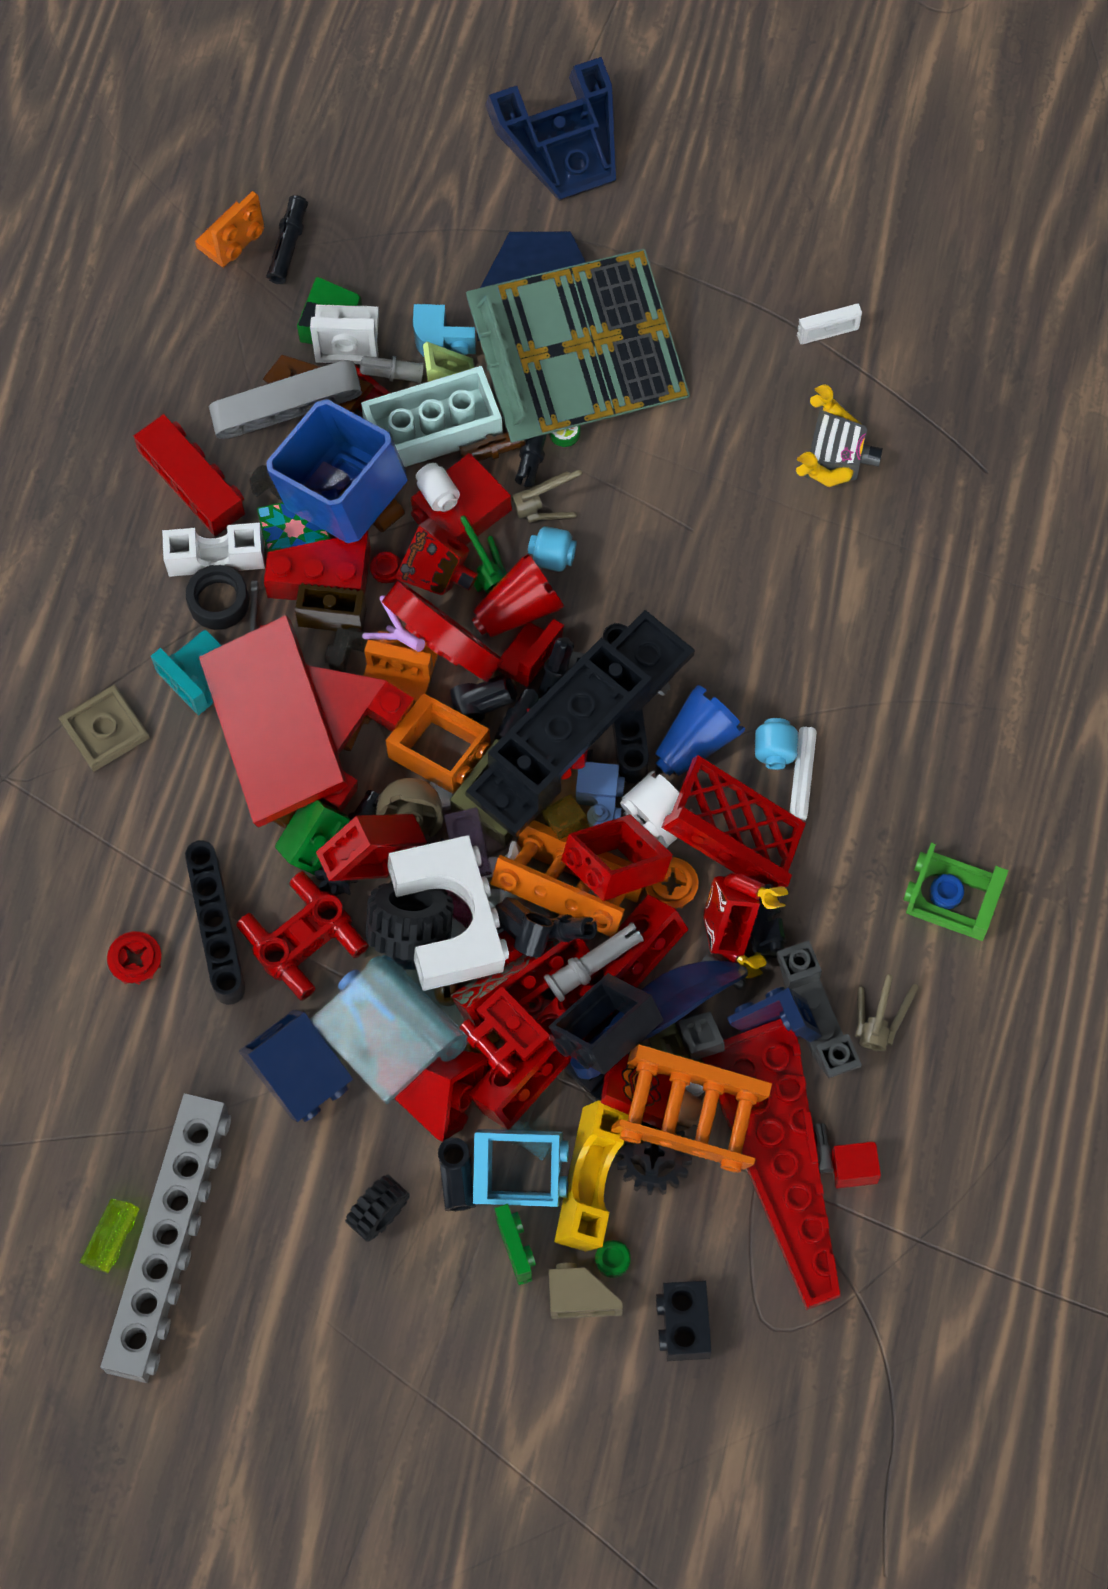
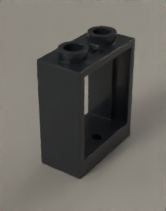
M607 973L548 1027L555 1038L553 1044L560 1054L565 1057L570 1055L577 1059L584 1068H593L605 1074L663 1021V1018L652 995ZM614 1010L625 1014L592 1045L582 1040Z

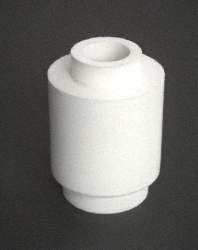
M430 463L423 466L417 472V487L432 510L446 512L455 507L460 492L443 467H439L437 463Z

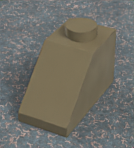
M560 1263L556 1265V1269H549L551 1319L622 1316V1301L585 1267L577 1268L576 1263Z

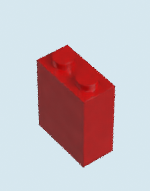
M468 453L446 470L460 492L458 502L451 510L446 512L432 510L421 491H418L411 497V515L418 525L431 518L464 545L469 544L471 539L460 520L461 516L467 517L478 537L512 511L511 495L471 453Z

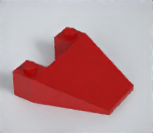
M307 665L338 756L366 715L393 732L414 705V698L386 680ZM346 772L344 774L348 786L320 799L325 805L340 812L344 810L358 789V780Z

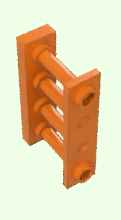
M533 820L519 835L517 844L522 849L516 858L512 860L499 855L490 884L559 915L568 914L574 918L591 917L597 923L598 932L609 937L614 936L618 933L625 911L624 908L619 907L624 898L638 903L644 888L602 901L599 897L588 893L590 888L582 880L579 881L576 887L557 880L563 871L578 877L561 861L568 835ZM609 852L597 855L612 871L633 864ZM532 857L550 865L545 874L527 866Z
M640 1044L630 1051L627 1064L636 1066V1071L639 1072L628 1120L620 1119L612 1124V1132L619 1133L620 1139L630 1143L639 1144L643 1140L721 1163L720 1168L730 1172L740 1173L742 1169L744 1170L754 1165L755 1158L741 1153L752 1105H756L757 1102H761L769 1097L772 1083ZM657 1073L670 1076L669 1080L672 1082L661 1131L641 1125L652 1077L656 1076ZM690 1082L703 1086V1091H705L695 1140L675 1135L685 1088L690 1085ZM724 1092L735 1095L736 1100L739 1102L728 1150L708 1144L719 1095H723Z

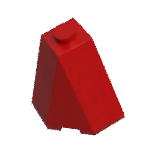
M400 1040L381 1051L377 1062L379 1068L378 1084L437 1140L443 1142L461 1131L469 1117L464 1112L472 1102L468 1093L487 1074L488 1058L481 1053Z

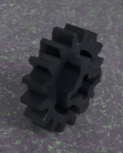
M642 1121L643 1126H647L661 1131L660 1128H657L653 1125H649L648 1123ZM682 1130L675 1135L685 1137V1132ZM624 1141L623 1145L625 1147H621L616 1153V1156L624 1158L617 1162L618 1170H627L623 1175L624 1182L632 1179L635 1180L634 1190L638 1191L642 1185L646 1186L648 1195H652L654 1188L659 1187L662 1195L666 1194L669 1183L677 1189L679 1187L677 1176L687 1178L688 1170L683 1165L692 1164V1157L684 1155V1152L657 1145L658 1159L655 1162L654 1169H651L650 1154L653 1151L654 1144L646 1141L643 1144ZM633 1164L640 1165L646 1175L644 1176L639 1173ZM666 1168L673 1169L667 1175L658 1177V1174Z

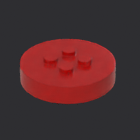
M397 580L382 600V603L406 623L405 628L427 643L426 646L455 666L460 664L480 679L488 682L503 662V659L486 644L403 582Z

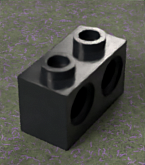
M706 1280L663 1283L662 1293L656 1294L657 1316L664 1315L665 1329L658 1330L659 1350L666 1351L667 1361L710 1359L712 1352ZM683 1295L690 1299L692 1306L686 1311H679L673 1307L672 1300L676 1296ZM680 1331H687L694 1337V1343L689 1347H681L675 1342L674 1336Z

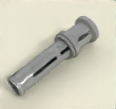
M631 922L627 927L580 959L577 957L569 959L568 965L552 976L549 974L545 975L544 979L557 999L562 1002L565 1000V995L581 984L587 985L591 980L590 976L638 943L643 942L644 939Z

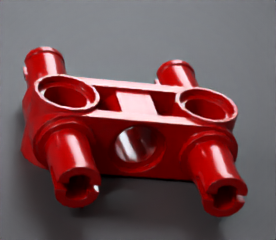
M301 871L290 880L289 884L306 903L303 909L272 933H268L251 913L239 919L236 926L252 944L253 955L262 964L265 972L275 980H283L298 999L304 1001L314 993L316 988L298 967L303 961L333 938H336L353 958L362 955L369 945L351 925V916L344 910L340 900L329 892L321 891L304 871ZM331 909L337 912L336 916L329 920L320 917L326 910ZM279 951L284 954L283 958L278 962L267 960L268 956L273 952Z

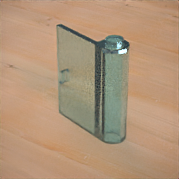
M386 955L376 956L371 959L366 969L310 1019L321 1035L386 1104H389L438 1057L443 1061H450L456 1058L468 1044V1036L422 991V988L391 957Z

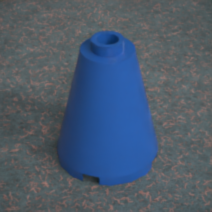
M697 685L692 690L655 752V755L658 757L655 764L669 777L673 773L677 776L682 775L689 770L694 757L699 755L706 759L739 737L746 730L745 727L739 725L740 721L715 696L709 700L704 695L707 690L700 685Z

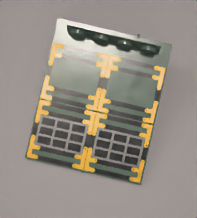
M645 249L466 292L486 359L487 371L490 372L497 395L495 401L499 402L511 443L678 401L690 396Z

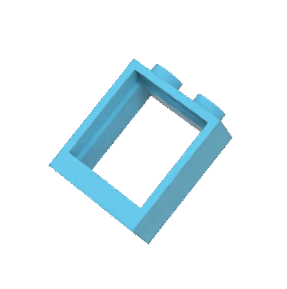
M478 1129L474 1134L473 1204L558 1207L561 1203V1197L567 1198L568 1176H562V1162H568L569 1142L563 1141V1132ZM493 1141L551 1142V1193L492 1191Z

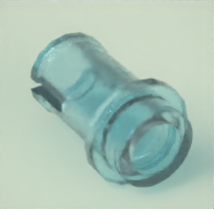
M520 1120L511 1129L535 1131L529 1127L530 1123L528 1121L523 1123ZM512 1141L511 1143L514 1146L519 1144L537 1156L541 1161L545 1159L552 1148L551 1142Z

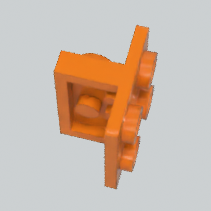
M378 631L377 633H388V632ZM368 639L364 650L367 665L363 676L388 681L414 698V703H416L423 693L427 694L438 654L426 646V642L423 650L417 652L398 640L382 639L373 641Z

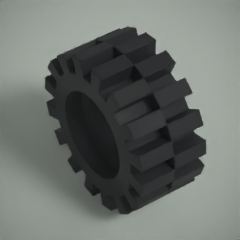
M389 1174L375 1181L373 1186L369 1187L365 1191L366 1193L359 1197L357 1204L352 1206L351 1212L346 1216L345 1222L366 1242L375 1239L380 1232L382 1233L386 1229L388 1224L394 1221L395 1216L400 1214L401 1208L407 1204V1200L410 1197V1194Z

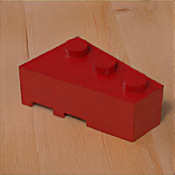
M366 531L359 541L346 543L336 537L268 552L264 574L267 598L297 600L299 585L302 583L305 585L310 583L311 586L317 584L318 587L323 585L325 588L330 586L331 589L336 586L337 589L342 587L344 590L347 588L351 591L356 589L357 592L362 590L365 596L371 552L369 532Z

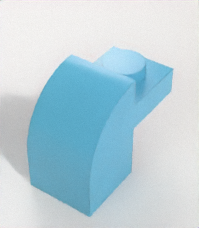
M414 304L413 329L415 344L423 357V344L426 342L462 355L476 354L475 327L446 326L445 305Z

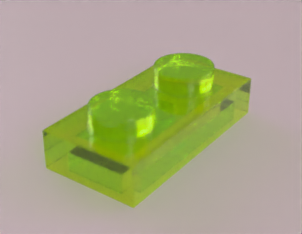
M110 1199L79 1263L89 1269L109 1273L111 1267L119 1258L120 1249L127 1234L134 1227L135 1218L140 1208L130 1202Z

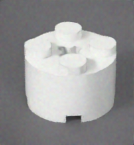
M652 771L622 797L620 804L625 810L623 816L631 814L667 848L677 837L661 827L665 817L672 813L679 792L663 776L659 774L656 777L655 771Z

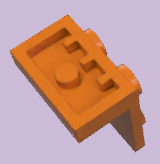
M252 191L240 203L236 201L195 240L196 248L222 268L230 261L236 260L240 256L242 249L251 241L258 239L265 228L258 194Z

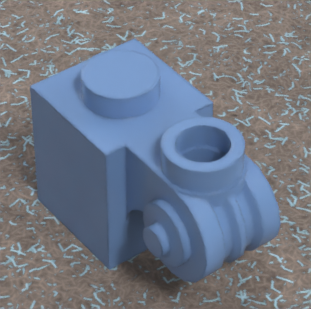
M586 762L585 767L578 769L576 804L592 806L587 813V828L621 817L622 808H616V798L623 797L625 777H619V765Z

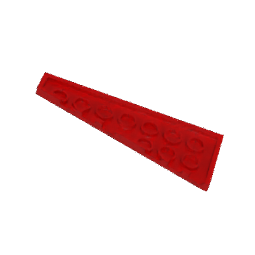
M780 1018L723 1040L725 1051L701 1058V1062L772 1083L769 1097L761 1102H757L756 1105H752L741 1154L755 1158L754 1165L747 1168V1171L806 1310L839 1298L840 1289L829 1233L823 1185L818 1166L819 1160L806 1092V1081L801 1062L800 1044L795 1033L792 1030L788 1031ZM724 1092L723 1095H719L718 1102L732 1133L739 1102L736 1100L735 1095Z

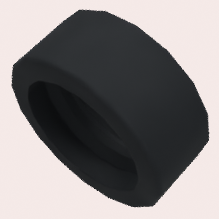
M224 565L207 566L197 571L190 578L186 587L188 608L193 619L203 627L212 630L232 627L245 617L249 608L247 586L243 577L233 568ZM214 583L229 584L236 591L235 603L221 612L204 610L199 603L200 592Z

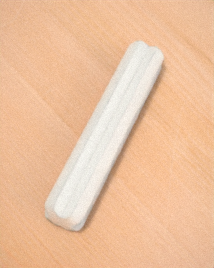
M801 727L799 729L797 758L795 759L789 812L802 821H806L808 816L817 735L816 729L812 727Z

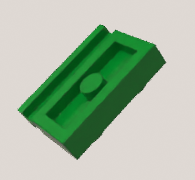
M508 1204L494 1208L496 1222L518 1285L531 1282L532 1272L530 1267L536 1266L530 1245L523 1247L519 1234L524 1232L518 1212L511 1214Z

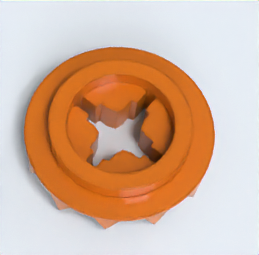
M672 857L665 880L645 887L646 895L649 894L673 908L679 907L682 909L687 903L694 900L699 881L695 869L688 862ZM671 872H674L675 881L677 884H681V887H675L672 895H669L667 886L662 885V882H668Z

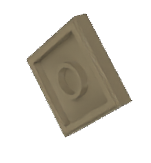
M115 684L58 718L93 773L150 739L149 734Z

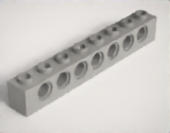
M185 1093L183 1095L100 1366L107 1374L148 1383L150 1374L155 1375L160 1362V1354L157 1353L160 1339L165 1340L169 1333L171 1319L167 1318L171 1305H176L179 1299L181 1284H178L180 1272L181 1270L186 1271L191 1258V1250L188 1249L191 1236L196 1237L201 1225V1216L198 1215L201 1202L206 1203L211 1191V1182L208 1181L212 1168L216 1169L218 1167L221 1157V1148H218L221 1135H227L231 1124V1115H228V1110L222 1102ZM196 1131H208V1137L205 1141L201 1143H193L191 1141V1137ZM195 1163L198 1165V1170L194 1175L190 1177L181 1175L182 1168L186 1164ZM180 1196L188 1198V1203L184 1209L179 1211L171 1209V1204L175 1198ZM166 1231H177L178 1237L175 1242L169 1245L161 1243V1237ZM158 1264L167 1265L168 1269L164 1277L160 1279H152L150 1277L153 1267ZM149 1298L157 1300L156 1309L152 1313H140V1306L143 1301ZM135 1334H146L147 1340L143 1347L139 1349L130 1348V1340Z

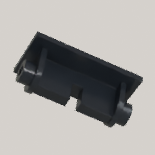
M765 884V888H774V885ZM760 898V906L750 936L753 952L777 958V951L783 950L784 944L787 943L782 919L776 918L772 920V916L780 913L781 910L780 907L767 909Z

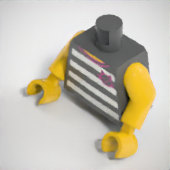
M823 384L816 387L815 391L819 395L812 396L810 403L814 407L823 406V411L819 410L810 452H805L797 457V461L803 463L796 468L797 474L806 478H813L827 487H832L849 480H856L860 463L879 467L883 448L865 445L868 428L862 425L833 399V391L828 385Z

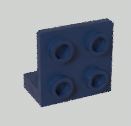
M776 988L765 995L766 999L756 1004L753 1002L745 1003L734 1010L735 1014L727 1018L731 1026L742 1032L781 1018L785 1028L788 1031L792 1030L797 1037L801 1036L809 1042L823 1037L807 1000L790 988Z

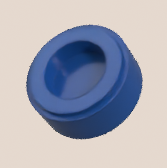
M940 875L931 884L929 890L930 899L938 907L947 910L954 909L963 899L964 885L954 875Z

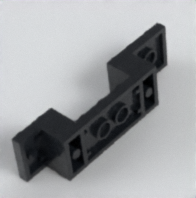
M644 610L612 644L601 637L488 751L489 768L466 790V796L512 836L517 838L561 792V776L620 716L629 723L694 656L695 649L647 610Z

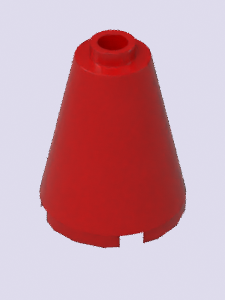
M526 554L473 610L476 617L471 620L482 636L488 632L490 637H494L557 612L565 606L529 554Z

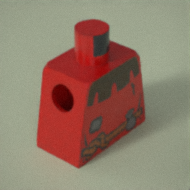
M428 518L418 526L395 578L435 594L444 595L453 587L454 583L469 591L474 585L478 573L463 565L469 554V548L434 520Z

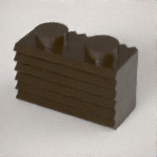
M304 583L299 585L295 606L298 627L355 634L363 633L367 608L362 590L357 592L356 589L352 591L349 588L344 590L342 587L337 589L336 586L331 589L330 586L326 588L323 585L318 587L317 584L311 586L310 583L308 585Z

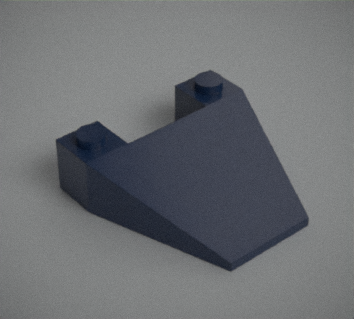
M602 57L573 66L569 79L577 98L576 101L528 116L518 86H514L490 94L485 105L498 137L559 201L616 181L612 83Z
M571 231L509 232L480 288L586 262Z

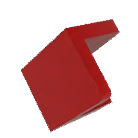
M875 1142L837 1145L833 1147L831 1153L836 1189L878 1184L881 1172Z

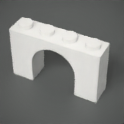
M469 835L389 853L388 870L396 897L430 889H445L459 895L467 903L472 913L471 924L459 936L415 947L414 962L422 991L502 973L505 960L509 959L507 943L505 939H499L496 929L500 927L497 910L495 907L490 908L487 897L491 896L488 879L486 876L481 877L478 866L482 864L480 852L477 846L472 847Z

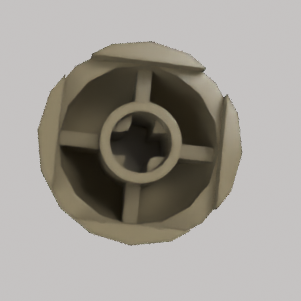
M415 778L396 780L388 784L378 798L376 815L414 814L423 835L429 833V838L435 835L442 827L443 806L441 799L434 787L426 781Z

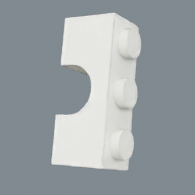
M260 522L227 525L228 533L219 538L201 537L196 533L195 528L162 530L163 558L169 577L194 575L200 569L210 565H224L236 571L265 569L264 539Z

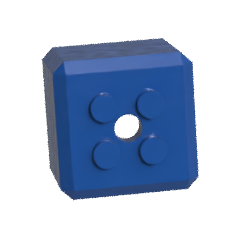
M328 399L316 402L266 461L267 471L286 509L346 543L359 541L408 481L405 467L390 432ZM347 488L342 495H339L342 489Z

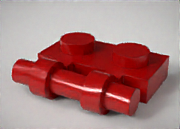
M503 986L476 1009L477 1013L484 1019L478 1027L470 1019L465 1020L459 1027L467 1036L466 1041L473 1048L477 1047L489 1059L487 1063L495 1071L499 1069L506 1078L510 1077L517 1069L508 1060L511 1055L516 1053L525 1062L550 1039V1035ZM493 1030L506 1042L499 1049L487 1038Z

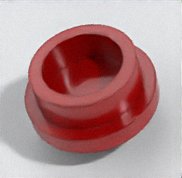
M381 552L371 561V575L381 583L394 582L397 580L395 576L402 562L398 556L391 552Z

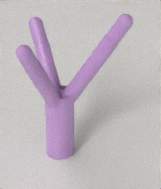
M384 595L380 596L381 603L385 597ZM382 603L395 627L391 625L386 627V630L390 633H363L362 638L398 640L417 652L422 651L425 647V641L404 629L398 617Z

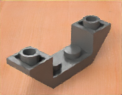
M808 940L777 951L785 989L790 988L807 1000L823 1036L812 1042L806 1040L813 1058L828 1078L860 1068L862 1064L849 1034L843 1035L820 981L822 970L810 941Z

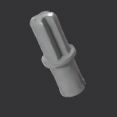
M363 356L360 364V373L386 377L391 382H393V379L421 383L423 363L396 360L394 356H392V359Z

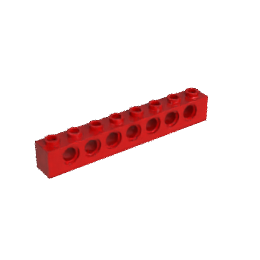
M648 894L620 925L618 932L632 922L636 927V931H639L644 941L638 943L590 976L591 980L587 985L581 984L565 995V1000L562 1002L557 997L553 999L535 1019L550 1035V1039L525 1062L516 1053L511 1055L508 1060L517 1069L510 1077L506 1078L499 1069L495 1071L491 1068L468 1093L482 1114L505 1129H511L571 1061L570 1055L565 1057L555 1048L553 1044L555 1038L548 1026L607 973L637 988L689 930L675 908ZM616 1010L582 1040L588 1042Z

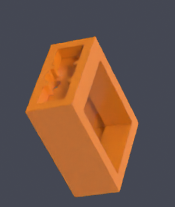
M425 693L421 695L386 739L389 759L452 794L462 785L492 745L489 728ZM431 723L471 744L451 771L411 750Z

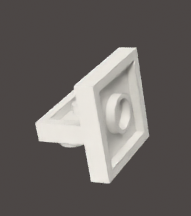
M316 305L315 317H311L310 323L315 361L317 363H335L350 360L355 364H361L363 356L378 357L379 307Z

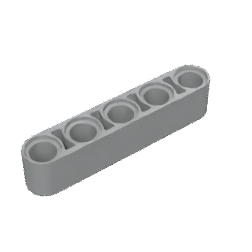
M344 360L217 400L209 405L216 438L229 439L305 415L318 401L328 399L336 404H340L359 397L362 391L355 363L350 360Z

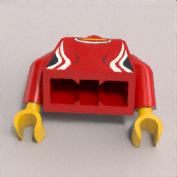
M731 873L726 877H715L711 884L703 914L710 952L721 954L729 961L746 967L748 970L746 978H753L763 974L759 968L766 966L765 958L760 954L749 958L744 955L760 906L759 899H762V903L767 909L784 907L785 904L780 903L777 896L788 895L787 889L782 886L766 889L764 883L742 874Z

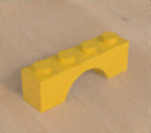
M600 1100L582 1108L568 1174L567 1198H563L554 1243L585 1252L603 1247L610 1213L604 1203L606 1178L616 1153L624 1144V1140L620 1139V1134L612 1132L611 1128L612 1124L620 1119L627 1121L629 1116L602 1104Z

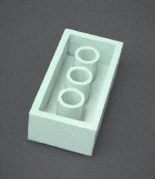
M482 366L361 402L363 418L390 432L404 467L459 451V446H465L486 439V435L492 434L496 436L503 433L502 417Z

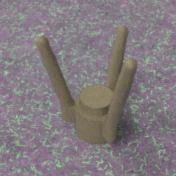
M576 470L572 473L566 471L528 490L512 494L518 518L527 517L528 523L539 520L576 518L577 514L575 512L537 513V510L543 508L539 497L540 494L581 476L582 471Z
M891 974L886 975L876 1017H869L867 1023H865L864 987L858 988V1026L855 1037L860 1038V1046L874 1051H886L887 1045H893L895 1034L918 990L917 984L911 986L890 1028H888L889 1023L883 1020L893 976Z

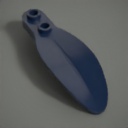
M727 961L697 962L670 970L650 982L641 990L652 995L663 1021L642 1041L661 1032L712 996L747 977V968L738 963ZM619 1011L610 1025L588 1043L592 1045L625 1014ZM571 1057V1066L579 1078L592 1079L601 1074L593 1068H584L577 1059Z

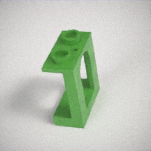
M931 843L928 853L920 852L914 869V871L920 872L917 883L910 881L903 899L909 902L906 914L983 941L1009 870L995 866L993 873L935 853L936 844ZM951 874L959 878L963 884L986 892L976 920L927 902L921 892L924 880L931 876Z

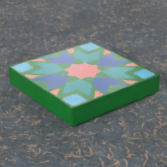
M283 502L257 508L267 553L330 539L328 532L287 510Z

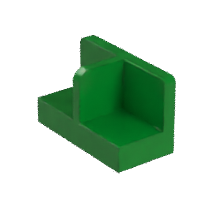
M319 799L295 812L277 841L275 848L289 864L315 875V871L319 870L322 866L316 851L347 825L350 818L346 814L325 805Z

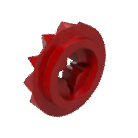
M140 931L127 932L116 938L109 947L107 964L112 975L124 984L136 983L140 985L141 982L147 979H153L154 973L158 968H161L162 952L157 941L149 934ZM127 949L136 955L143 953L140 957L143 967L137 966L135 963L126 965L130 961Z

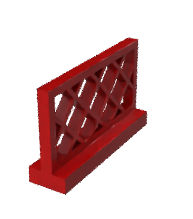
M697 755L691 762L672 813L665 817L661 828L732 872L746 875L764 884H773L775 888L780 886L787 887L790 883L792 874L788 871L806 823ZM699 769L708 774L712 786L702 789L697 777ZM729 787L734 790L739 803L729 806L723 788ZM714 791L720 809L710 811L704 794ZM696 797L702 814L696 815L685 808L688 798ZM756 804L761 807L766 820L756 823L750 805ZM742 808L748 825L737 828L731 811ZM723 813L729 831L723 832L718 829L712 816ZM783 821L793 828L790 838L783 840L777 822ZM769 825L775 842L765 845L759 827ZM750 830L756 848L750 849L744 845L740 833ZM777 847L782 860L780 866L771 862L767 852L768 849Z

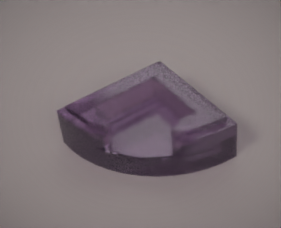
M323 461L304 486L318 494H322L324 491L335 488L337 490L342 489L351 480L347 473Z

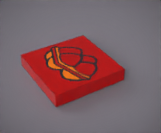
M628 1054L605 1073L601 1097L602 1104L627 1115L630 1112L639 1072L636 1071V1066L627 1064ZM657 1073L656 1076L652 1077L642 1121L661 1129L672 1082L669 1080L670 1076Z

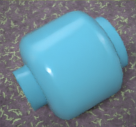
M544 526L539 530L537 536L531 535L528 554L533 555V560L539 568L561 572L567 565L572 566L577 541L572 540V535L567 530Z
M782 718L767 719L764 721V724L756 729L755 757L760 762L766 764L767 768L772 770L784 769L787 764L792 763L797 758L798 731L794 726L790 725L788 720Z

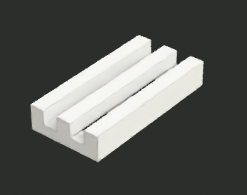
M859 303L799 319L800 325H798L799 332H797V337L800 344L858 330L862 315Z

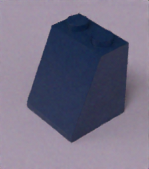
M293 1009L239 1050L240 1054L287 1114L296 1122L301 1119L304 1122L312 1119L321 1111L319 1105L328 1098L334 1101L349 1090L347 1084L353 1080L311 1020L302 1011Z

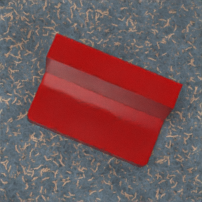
M553 619L546 629L543 630L532 623H527L502 654L503 662L497 671L503 674L506 673L511 679L528 687L551 655L555 640L562 638L564 624Z

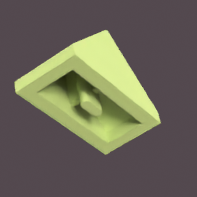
M430 342L423 344L427 382L474 368L473 358Z

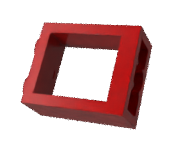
M414 814L361 815L354 817L316 851V854L329 881L387 878L390 875L388 870L389 853L423 846L427 841Z
M629 814L570 833L561 861L602 901H606L664 881L673 854ZM618 849L633 864L612 871L597 855Z

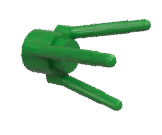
M463 515L460 517V520L483 562L476 570L478 577L474 587L477 592L485 590L486 594H489L507 572L503 567L494 538L492 536L487 538L494 559L493 562L489 560L467 517Z

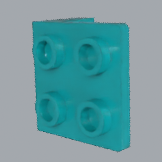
M207 630L200 632L175 654L168 656L159 648L151 655L158 675L198 716L214 703L199 657L221 646Z

